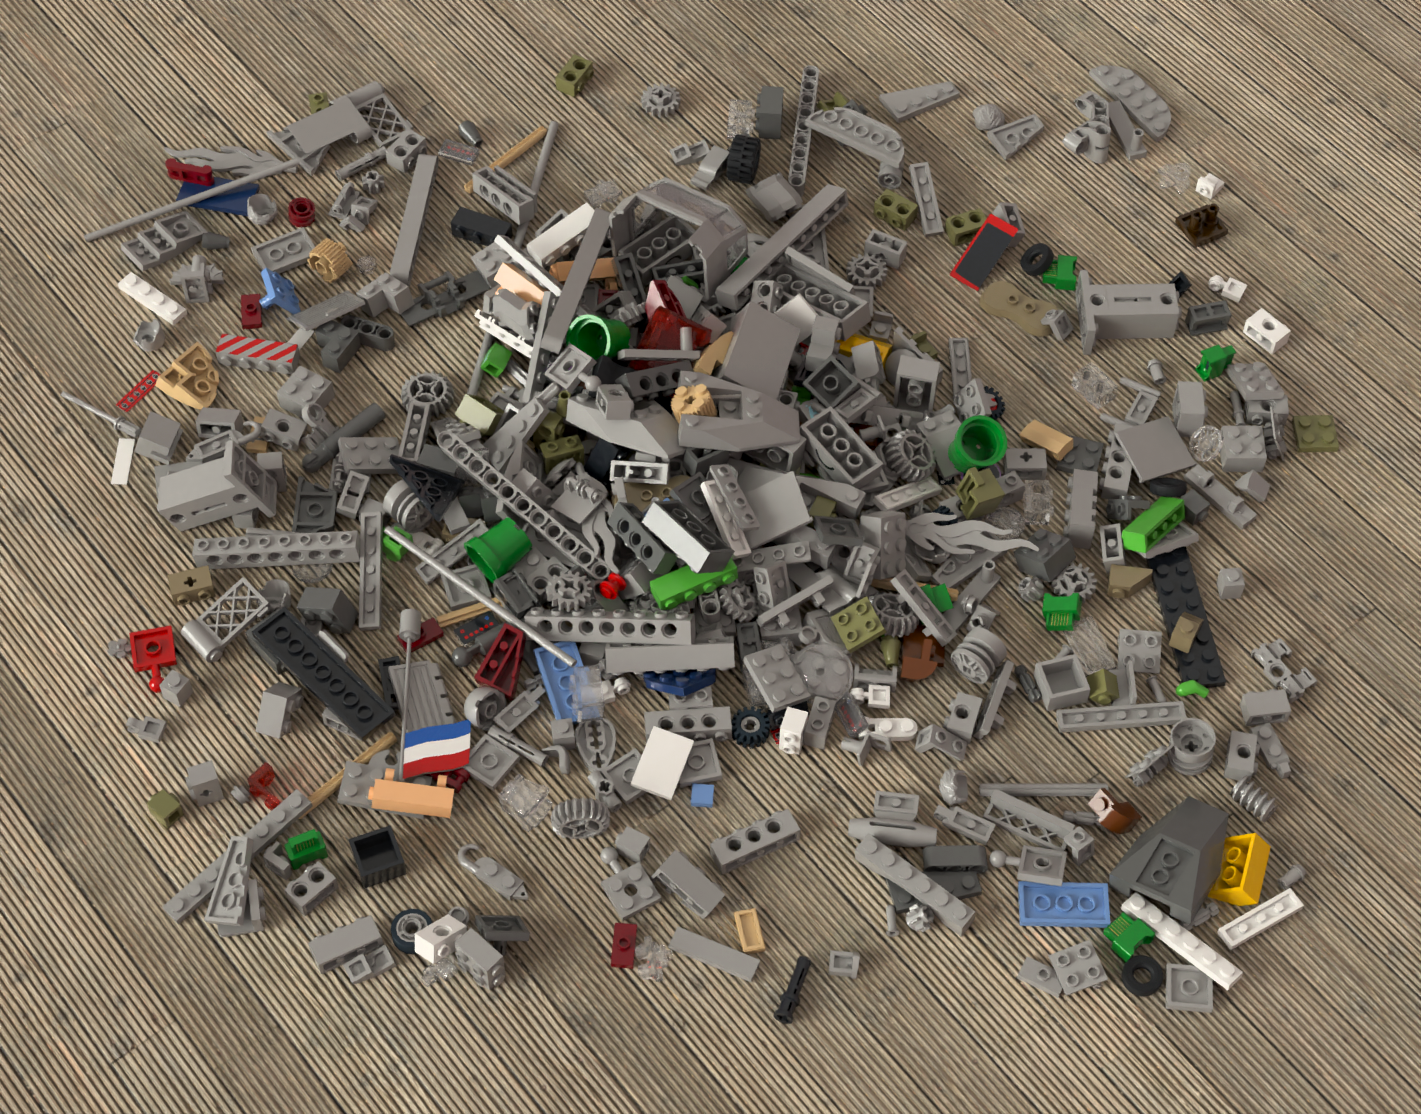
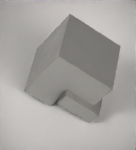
M150 411L140 433L135 453L169 465L183 433V429L180 428L181 423Z

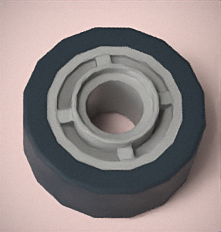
M408 909L395 916L391 923L390 931L393 943L399 951L406 954H418L415 952V933L409 934L408 931L412 929L420 931L432 924L429 915L419 909Z

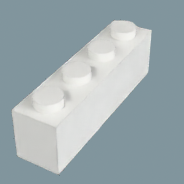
M586 202L528 243V255L543 268L554 264L556 259L562 255H567L573 247L582 243L595 210Z

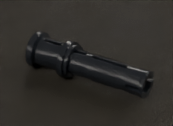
M798 957L787 990L780 996L781 1003L773 1015L779 1022L791 1024L794 1020L793 1013L800 1004L799 994L809 967L812 964V961L807 957Z

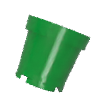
M586 314L577 317L571 323L567 331L566 344L568 346L571 343L594 360L602 355L612 360L618 359V351L629 349L631 334L626 324L622 321Z
M983 415L972 416L960 425L955 434V439L949 445V460L962 473H966L968 469L976 467L978 471L982 468L990 467L1000 461L1007 450L1006 433L1002 426L994 419Z
M509 517L503 519L478 538L473 537L464 543V548L473 563L492 583H494V580L507 574L533 549L531 548L532 543L522 529L519 530L514 527L517 523Z

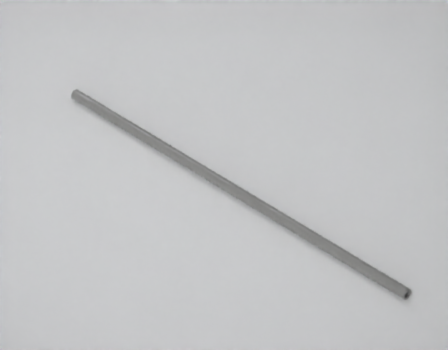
M551 121L530 186V189L537 193V195L559 124L556 121ZM530 220L518 225L513 242L520 248H522ZM487 331L467 394L477 395L484 372L480 367L494 340V336Z

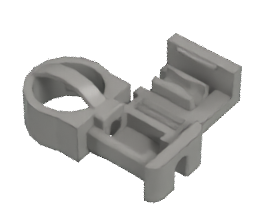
M317 403L305 405L302 409L303 420L311 427H315L311 429L313 431L311 435L308 434L301 438L311 451H314L324 440L339 429L338 426L334 427L325 418L327 413ZM310 407L315 409L316 418L309 413Z

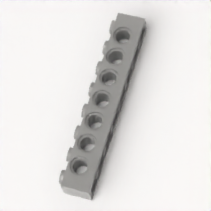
M358 531L200 538L194 539L192 557L197 568L208 565L209 569L360 562V537Z
M534 607L524 616L525 624L549 641L692 645L696 638L695 614H688L687 611L667 613V611L659 610L655 613H647L646 610L626 612L624 609H617L610 612L604 609L585 611L583 608H578V611L573 609L567 612L564 608L560 611L559 608L544 610L542 607ZM544 620L550 621L552 626L546 625ZM565 621L571 622L573 627L567 626ZM585 621L591 622L593 628L588 627ZM606 622L612 623L614 628H609ZM626 623H632L635 629L629 628ZM647 623H652L656 629H650ZM668 624L675 625L677 630L670 629ZM526 635V640H533Z

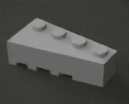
M1074 469L1073 476L1068 477L1067 488L1071 489V491L1066 496V505H1069V509L1065 510L1064 521H1067L1068 524L1064 526L1063 536L1071 539L1074 548L1090 549L1096 523L1095 508L1098 472Z

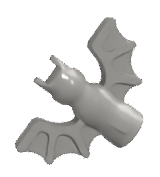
M195 255L192 258V265L186 266L182 264L178 271L172 272L173 277L169 281L170 285H182L180 273L183 271H200V263H205L206 270H210V278L213 284H224L225 282L222 278L224 274L223 270L216 269L215 263L206 265V257Z

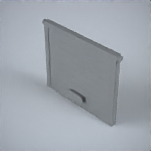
M347 290L288 317L287 321H291L303 330L309 331L366 303Z
M1169 416L1115 433L1116 438L1137 473L1140 483L1197 465Z
M794 471L744 494L760 524L758 530L743 531L750 550L813 521Z

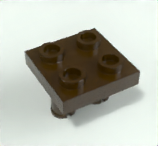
M1212 203L1211 206L1207 204L1176 217L1175 223L1195 248L1221 238L1228 233L1226 226L1217 217L1219 206L1215 203Z

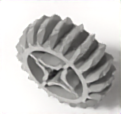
M425 370L423 374L417 372V376L411 375L410 380H405V385L401 389L402 404L407 411L409 410L410 401L430 403L431 416H436L437 418L439 413L445 415L446 410H450L451 404L454 401L452 383L447 376L443 377L441 372L436 375L434 370L431 373Z
M906 429L897 432L888 441L885 454L889 456L887 461L891 462V468L896 470V474H900L901 478L907 479L908 482L913 481L916 483L927 479L934 472L937 457L933 455L935 450H932L931 444H928L926 441L927 437L923 438L921 433L916 434L915 430L910 431Z
M890 591L889 593L881 592V594L875 593L874 596H870L869 600L886 630L885 636L891 635L893 638L894 636L902 638L903 635L909 636L910 633H914L920 618L906 601L902 604L897 601L896 597L899 596V593L892 594Z
M584 797L581 799L574 798L573 800L567 799L566 802H560L559 805L554 806L551 815V826L556 835H561L562 838L568 837L570 840L573 838H594L595 835H602V832L607 831L610 822V811L604 802H600L598 799L593 800L592 798L584 799Z

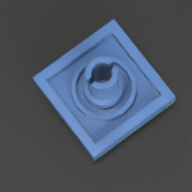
M268 268L261 271L268 293L259 300L261 306L268 310L273 304H277L292 314L300 312L299 300L295 295L293 283Z

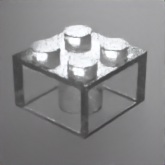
M600 665L574 667L573 675L569 676V692L572 695V715L577 716V722L603 720L604 697Z

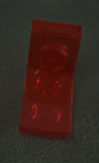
M265 762L247 778L250 787L248 790L255 798L260 797L264 800L263 802L266 807L272 811L281 802L264 788L269 786L275 777L272 766Z

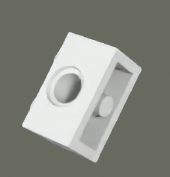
M1262 308L1246 320L1243 333L1270 354H1274L1288 342L1291 332L1286 325L1279 322Z
M787 707L780 727V750L788 754L800 755L804 742V731L808 722V712Z
M447 914L415 933V952L434 964L456 951L455 942L467 932V926Z

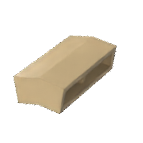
M1035 419L1019 434L1023 443L1033 448L1045 449L1047 455L1059 461L1073 449V438Z

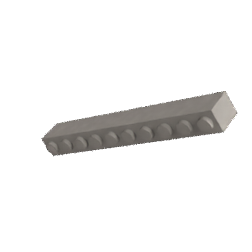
M827 184L716 288L718 304L738 311L751 298L753 281H769L787 264L784 252L788 246L799 252L849 205L847 190Z

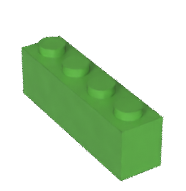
M1161 496L1150 506V509H1146L1123 530L1122 540L1124 549L1147 553L1185 518L1184 500Z
M730 558L723 572L697 574L690 570L689 565H686L650 581L651 593L660 610H670L680 603L694 600L705 592L710 593L721 585L732 583L738 578L737 567L732 558Z

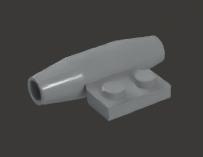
M876 791L873 809L875 817L850 819L848 836L863 840L869 833L884 845L926 847L936 846L938 828L914 822L918 814L919 795Z

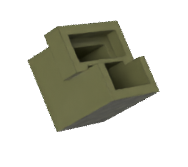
M976 467L968 469L955 491L963 503L960 509L967 520L995 512L1005 496L990 468L979 472Z

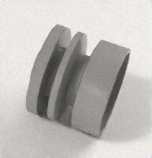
M404 480L395 483L384 498L383 510L410 533L422 531L434 519Z
M974 627L965 636L963 643L959 644L957 649L952 652L950 659L955 669L963 677L974 683L983 684L987 682L990 675L994 673L995 668L999 667L1006 658L1007 650L1003 642L995 634L984 628Z
M1197 718L1182 719L1173 726L1169 745L1173 744L1174 746L1168 750L1167 758L1174 770L1191 776L1208 770L1212 764L1216 742L1214 729L1207 722Z

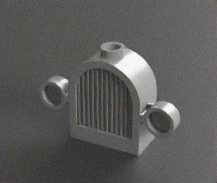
M844 607L832 613H829L824 608L807 612L802 621V629L798 635L800 641L804 644H812L815 650L825 658L842 661L849 659L852 653L850 654L830 618L844 610Z

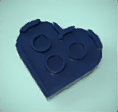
M709 668L708 671L688 669L686 672L667 670L665 673L646 671L644 673V682L646 683V688L685 697L715 683L716 668Z

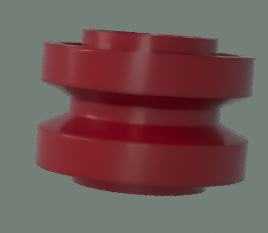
M299 197L289 203L288 218L291 224L302 228L308 227L314 222L315 205L311 200Z

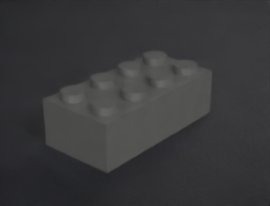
M679 500L654 501L642 521L648 527V531L657 535L662 540V544L671 548L675 552L676 557L685 561L694 573L723 572L735 552Z

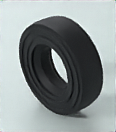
M1044 243L1031 246L1021 258L1020 264L1023 271L1030 276H1038L1044 273L1053 262V251ZM1042 255V258L1036 264L1032 265L1034 259L1037 256Z
M1156 478L1150 482V492L1158 496L1179 497L1185 495L1187 491V483L1176 478Z
M1138 955L1130 958L1122 970V982L1125 988L1137 996L1144 997L1154 994L1158 991L1163 981L1161 966L1149 956ZM1140 968L1146 969L1151 975V980L1147 983L1138 982L1134 978V971Z

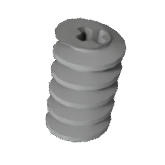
M1246 775L1236 783L1229 795L1233 794L1232 799L1234 801L1240 799V806L1247 805L1246 810L1248 812L1254 810V817L1261 815L1260 821L1265 823L1278 807V805H1274L1276 798L1273 797L1267 800L1269 792L1261 795L1262 787L1253 789L1255 782L1252 781L1247 784L1248 776Z

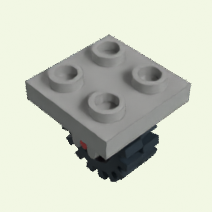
M974 378L953 396L960 423L962 424L966 419L977 415L987 416L996 421L1005 411L1003 407L1005 402H1001L1002 396H998V391L993 392L994 388L992 387L990 389L988 386L983 387L981 378Z

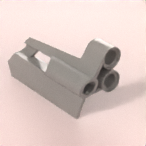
M804 563L786 565L788 578L802 590L828 575L831 576L834 581L832 586L821 593L825 599L824 604L821 606L829 613L842 607L845 609L866 596L870 598L875 593L881 594L870 585L866 594L862 593L860 598L855 597L859 584L844 579L842 577L843 573L831 564H829L827 569L821 566L824 570L816 573Z

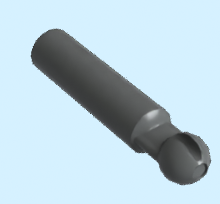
M372 403L324 440L314 451L305 455L302 460L303 469L310 473L317 472L325 463L335 458L340 452L338 446L339 437H362L383 421L386 416L381 407L376 403Z
M525 617L521 618L520 620L525 623ZM505 621L477 636L475 644L469 648L457 647L452 653L453 663L456 666L465 667L470 664L473 656L479 653L486 656L505 623L513 625Z

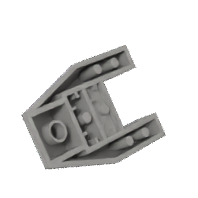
M680 371L677 388L681 386L688 388V386L704 384L711 395L741 394L740 398H712L715 406H718V417L681 414L678 428V446L742 452L800 443L799 411L761 392L704 373Z
M579 393L577 396L568 398L566 421L608 442L666 459L684 454L685 449L689 448L678 446L679 424L654 399L648 401L647 398H643V401L634 404V410L630 413V420H606L597 407L596 400L590 398L589 395Z
M745 466L738 478V485L743 494L787 473ZM795 474L808 512L817 495L837 502L836 512L854 520L864 506L866 493L849 484ZM805 525L771 541L776 545L809 541L811 562L826 569L837 550V544L829 546L821 543L817 531Z

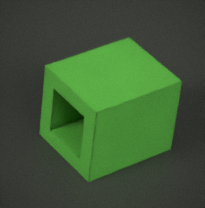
M495 342L488 350L480 368L497 378L504 371L512 352L505 346Z

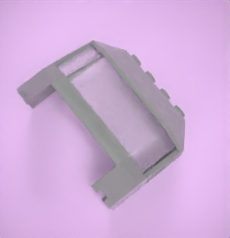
M667 177L652 182L649 186L624 198L608 216L613 256L616 257L620 249L625 247L630 241H633L659 211L667 212L666 215L670 217L676 216L693 225H699L700 227L689 238V244L691 246L695 245L700 251L699 256L703 260L705 297L707 299L711 298L716 292V288L726 280L748 253L747 225L730 205Z

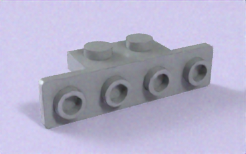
M727 464L711 465L709 470L742 531L758 530L760 524Z
M809 541L751 550L752 553L747 557L733 559L738 573L754 571V566L765 567L778 560H785L786 565L812 560Z

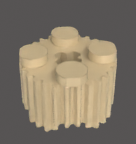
M325 238L310 251V258L307 260L310 268L313 271L316 269L320 275H323L322 279L327 283L336 281L353 265L345 253V245L341 242L334 243L333 240L331 241L328 238Z
M704 384L692 385V387L688 386V388L681 386L675 390L676 395L672 398L671 407L679 424L681 414L716 417L717 410Z

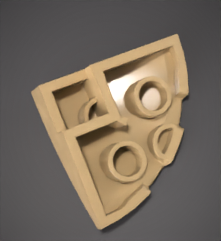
M730 331L722 335L705 348L700 354V359L695 360L691 365L693 371L711 375L713 369L722 365L734 333Z
M196 342L172 362L171 367L158 377L155 386L175 400L202 410L203 407L209 408L217 395V385L219 384L218 370H214L212 357L199 342Z

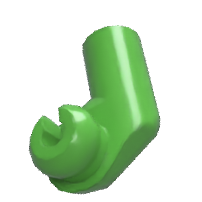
M1189 680L1179 684L1176 688V693L1180 697L1196 693L1205 698L1209 693V689L1195 680Z

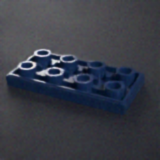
M214 177L215 183L212 186L184 181L176 201L234 180ZM248 183L188 206L248 216L247 200L252 195L258 194L260 187L259 184Z

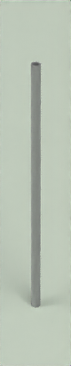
M295 158L88 233L84 235L86 242L92 241L300 165L299 159Z
M390 526L385 528L384 533L517 629L523 631L524 634L572 668L576 665L577 660Z

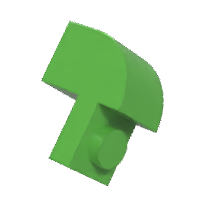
M383 526L382 551L386 553V557L389 560L398 562L409 550L384 533L386 527ZM397 526L393 528L413 543L411 534Z

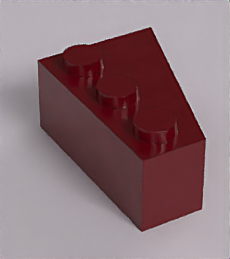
M505 623L474 676L477 684L497 689L510 701L515 699L526 643V636L523 631Z

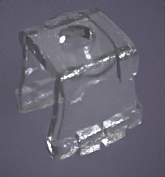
M517 774L513 781L510 780L498 795L502 810L511 815L526 832H529L534 827L536 828L541 823V820H544L553 805L550 800L545 799L550 791L548 787L533 783L521 774Z

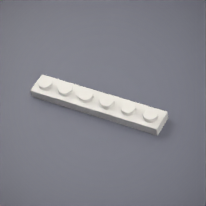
M1137 892L1122 904L1121 910L1134 920L1140 918L1156 933V937L1226 990H1229L1242 978L1243 972Z

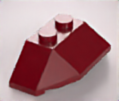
M653 280L650 282L645 305L648 321L651 323L655 336L661 345L674 350H681L680 328L691 326L678 298L668 287L665 280ZM692 330L693 351H696L695 335Z

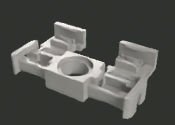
M1281 638L1269 644L1268 649L1267 643L1261 644L1259 649H1253L1251 651V658L1255 656L1264 666L1263 673L1275 687L1281 686L1282 689H1285L1286 694L1289 696V703H1293L1302 697L1304 691L1310 686L1315 687L1317 685L1316 678L1306 667L1301 669L1300 674H1293L1292 677V672L1281 661V656L1283 655L1291 657L1292 650ZM1280 669L1284 674L1281 677H1276L1272 674V670Z

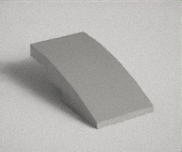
M183 211L156 220L154 227L138 232L136 239L121 243V250L141 271H145L186 251L202 240L203 233L208 232L187 211Z
M523 440L519 441L510 458L504 477L512 482L522 468H524L542 482L543 461ZM506 491L504 497L510 498L514 491ZM497 500L495 513L502 520L506 517L511 518L517 523L514 527L519 530L523 529L525 521L502 501ZM521 504L519 510H527L529 508V504Z

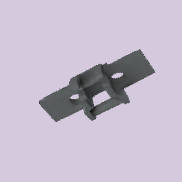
M448 270L444 272V275L429 282L417 284L421 296L413 299L415 304L400 315L407 325L412 327L433 316L435 318H442L465 307L466 301L491 290V288L478 270L456 280ZM448 281V290L437 295L434 290H430ZM458 289H465L466 291L463 294H459ZM425 304H430L432 306L430 309L427 310L422 308V306Z

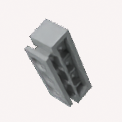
M498 165L494 166V171L490 167L485 166L472 173L473 191L517 224L526 223L534 218V213L538 212L537 193Z

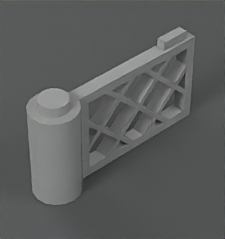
M373 81L346 94V96L359 113L362 110L370 111L369 116L361 115L368 125H370V121L380 123L379 128L370 127L373 140L381 148V146L387 147L393 144L407 129L413 130L414 127L408 120L405 121L385 96V89L382 83ZM381 101L386 104L385 108L375 107ZM373 112L383 113L382 118L372 117ZM386 114L394 115V121L385 119ZM383 124L392 125L391 131L383 130ZM396 126L405 129L401 133L394 132ZM379 135H389V139L382 142L379 139Z
M242 577L200 617L186 623L181 630V635L207 662H216L222 657L223 648L257 617L261 619L270 611L268 607L271 605ZM246 585L248 587L247 596H238V590ZM247 600L246 610H236L237 601ZM251 600H260L263 603L257 609H250ZM226 601H232V610L222 611V605ZM245 614V620L240 624H235V615ZM217 615L215 625H207L204 622L210 616ZM221 615H231L230 624H220ZM230 628L229 635L221 640L219 638L220 629Z

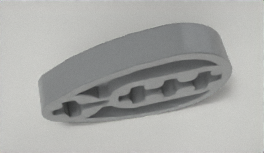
M598 716L584 719L575 730V743L578 754L591 773L597 770L601 773L602 769L612 764L616 750V732L613 724L609 720ZM592 725L597 727L599 749L594 747ZM597 757L600 758L601 768H597Z

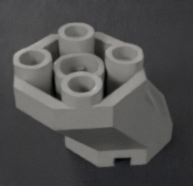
M781 172L745 190L750 200L761 210L767 221L770 220L771 223L802 207L801 203L803 200L784 179Z
M507 288L499 289L497 291L499 294L493 297V314L495 317L500 318L499 326L507 331L514 330L526 340L534 343L541 305L534 301L527 302Z

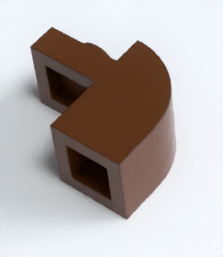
M924 638L920 659L904 656L900 674L901 680L919 682L933 674L938 663L929 661L935 655L936 646L932 645L933 640Z
M1101 788L1088 803L1100 817L1098 822L1117 834L1129 833L1142 818L1129 802L1118 803L1105 788Z

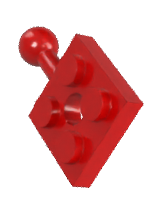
M171 625L129 633L134 671L152 670L149 687L155 693L161 692L159 685L164 680L161 677L160 668L177 665ZM151 646L159 647L155 652L148 651Z

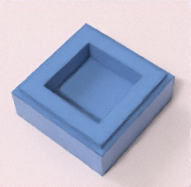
M692 783L691 806L713 808L714 785Z

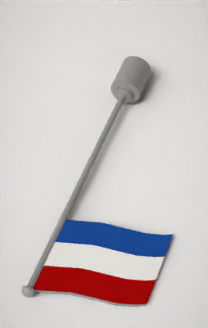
M405 609L400 614L399 637L407 642L400 766L397 782H405L407 779L424 774L453 771L469 765L471 722L468 719L454 724L430 726L406 733L411 643L418 640L421 633L422 614L416 609Z

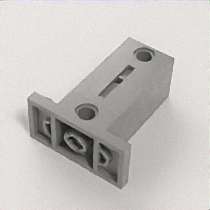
M1080 270L1075 297L1083 355H1091L1092 347L1096 346V339L1174 337L1175 330H1178L1179 327L1178 318L1182 316L1181 306H1178L1179 292L1175 289V283L1092 285V278L1088 276V270Z
M234 440L226 442L224 457L160 478L157 510L160 515L166 518L179 531L191 529L257 507L268 517L276 515L277 481Z

